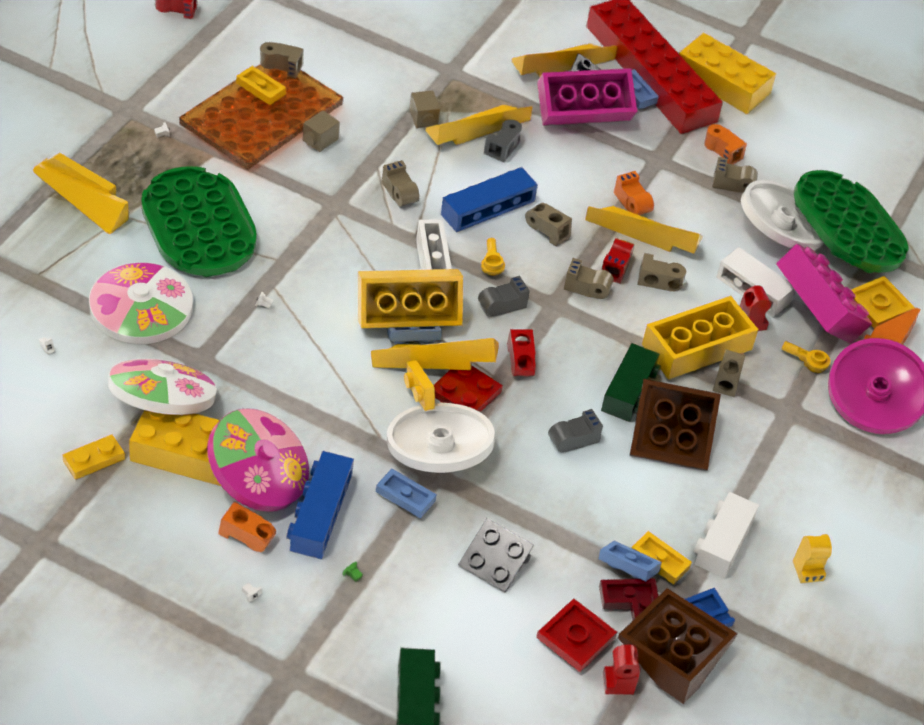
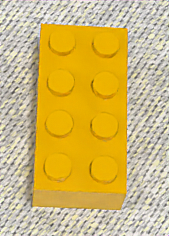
M704 32L679 52L682 58L721 100L745 114L752 111L771 94L776 77L775 72Z
M459 269L358 271V322L361 328L462 326L463 275Z
M728 296L647 324L642 346L660 354L657 364L661 365V371L669 380L722 361L726 349L741 354L752 350L758 328L733 297Z
M144 410L129 439L130 461L221 486L213 474L207 451L210 433L220 420L196 413L172 415Z

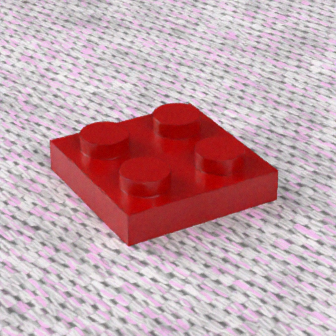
M471 366V370L450 369L434 384L435 399L441 403L459 404L481 412L502 392L503 385L474 366Z
M573 598L537 632L536 638L581 672L616 639L618 632Z

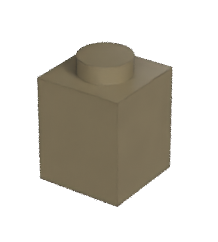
M434 91L412 92L409 111L415 127L423 128L438 125L440 107Z
M322 110L304 122L303 141L321 152L339 139L340 121Z

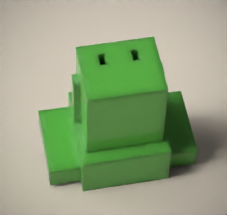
M356 561L346 567L342 573L343 576H350L355 582L363 576L357 569L358 563Z

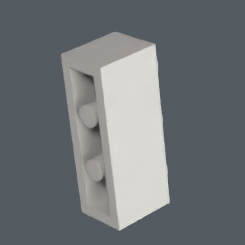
M443 219L418 220L416 243L421 270L452 269Z
M740 247L720 262L716 278L743 296L745 291L752 286L760 285L764 288L771 302V307L766 313L771 317H775L791 304L795 289L790 282Z
M731 492L728 493L725 501L719 500L714 511V515H716L715 520L709 519L704 533L707 534L705 539L700 537L695 546L694 553L698 555L694 565L725 578L755 519L759 504Z

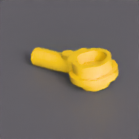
M488 238L486 241L487 253L481 262V269L484 273L495 276L503 273L505 262L500 253L497 252L496 239Z
M785 341L781 350L799 357V360L804 362V366L814 373H822L830 366V357L821 350L807 351L788 341Z

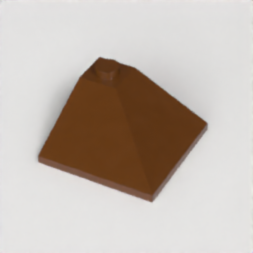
M643 379L629 455L707 471L721 394Z
M666 588L619 633L618 639L623 645L635 646L638 649V663L657 686L684 704L700 688L735 640L738 633Z

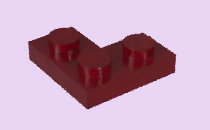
M655 578L648 579L647 581L642 579L600 580L599 583L602 608L630 609L632 621L659 596Z

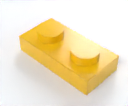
M254 66L247 68L236 76V83L269 105L286 95L285 86Z
M417 360L407 362V373H404L406 387L411 389L415 401L419 402L425 411L435 409L434 385Z
M113 434L62 454L63 462L75 480L125 460V452Z
M649 531L632 546V549L662 562L658 574L673 585L690 569L692 564L689 559Z

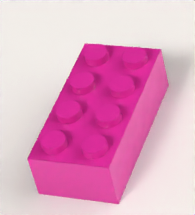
M631 68L542 73L537 82L542 125L630 121L637 113Z
M796 244L776 265L825 331L852 344L872 325V322L867 317L869 315L868 311L861 304L855 302V294L848 287L842 285V277L835 270L829 268L830 262L823 254L819 253L817 255L810 247L804 248Z

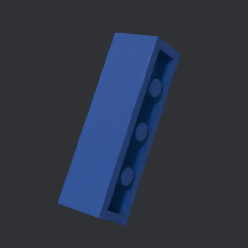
M523 167L443 197L441 216L455 232H459L535 202L538 184Z
M322 451L319 461L314 460L310 474L313 476L312 480H307L303 489L304 501L298 502L295 510L296 522L290 523L286 539L290 540L291 552L318 559L323 558L353 475L354 458Z

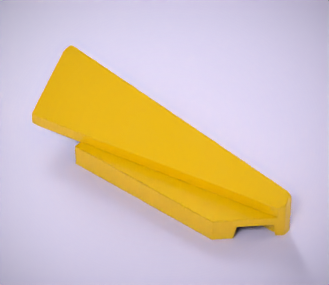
M58 153L49 159H44L34 167L33 172L106 233L112 234L129 220L128 201L116 196V185L67 156Z
M588 206L586 221L671 252L673 246L695 254L703 238L701 234L667 226L616 206L600 209Z
M494 338L428 345L396 344L389 349L372 350V367L407 368V362L417 360L422 369L471 370L472 362H496L499 342Z

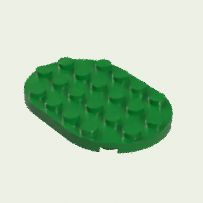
M177 167L151 179V184L147 189L143 190L141 205L142 214L162 257L178 270L193 275L211 277L237 270L253 255L256 248V227L237 188L224 175L206 172V168Z
M827 170L809 171L800 177L793 193L795 205L800 209L834 257L841 258L845 262L870 274L874 272H892L903 264L909 250L906 237L877 198L867 188L857 181L854 184L852 181L842 178V174Z

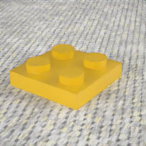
M885 276L851 289L856 296L854 298L855 302L861 304L868 311L869 315L867 317L872 322L871 326L874 329L915 308Z

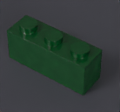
M631 343L604 395L601 411L630 422L634 413L637 414L643 379L651 380L653 378L656 380L661 365L657 363L660 354Z
M400 648L396 725H440V712H435V704L439 705L440 687L435 686V679H440L441 663L440 661H435L434 649Z

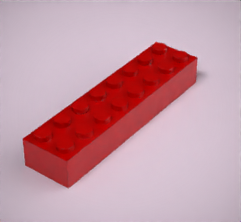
M610 0L590 6L586 24L588 30L603 47L617 46L615 60L623 69H635L659 96L655 106L680 134L718 123L723 101L630 0Z

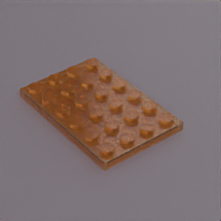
M259 64L255 68L285 86L286 95L269 105L238 85L235 80L179 117V124L246 170H249L302 133L304 122L322 110L329 114L343 104V96L300 70L297 78L287 76L286 71L266 69Z

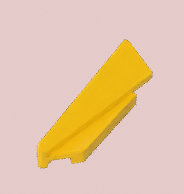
M588 43L554 52L514 57L511 62L521 75L536 72L541 77L542 73L571 70L578 53L589 59L593 64L615 60L617 46L600 47Z
M501 105L453 122L426 127V132L437 145L451 140L456 145L501 130L502 124L506 120H516L520 123L531 120L533 107L516 108Z

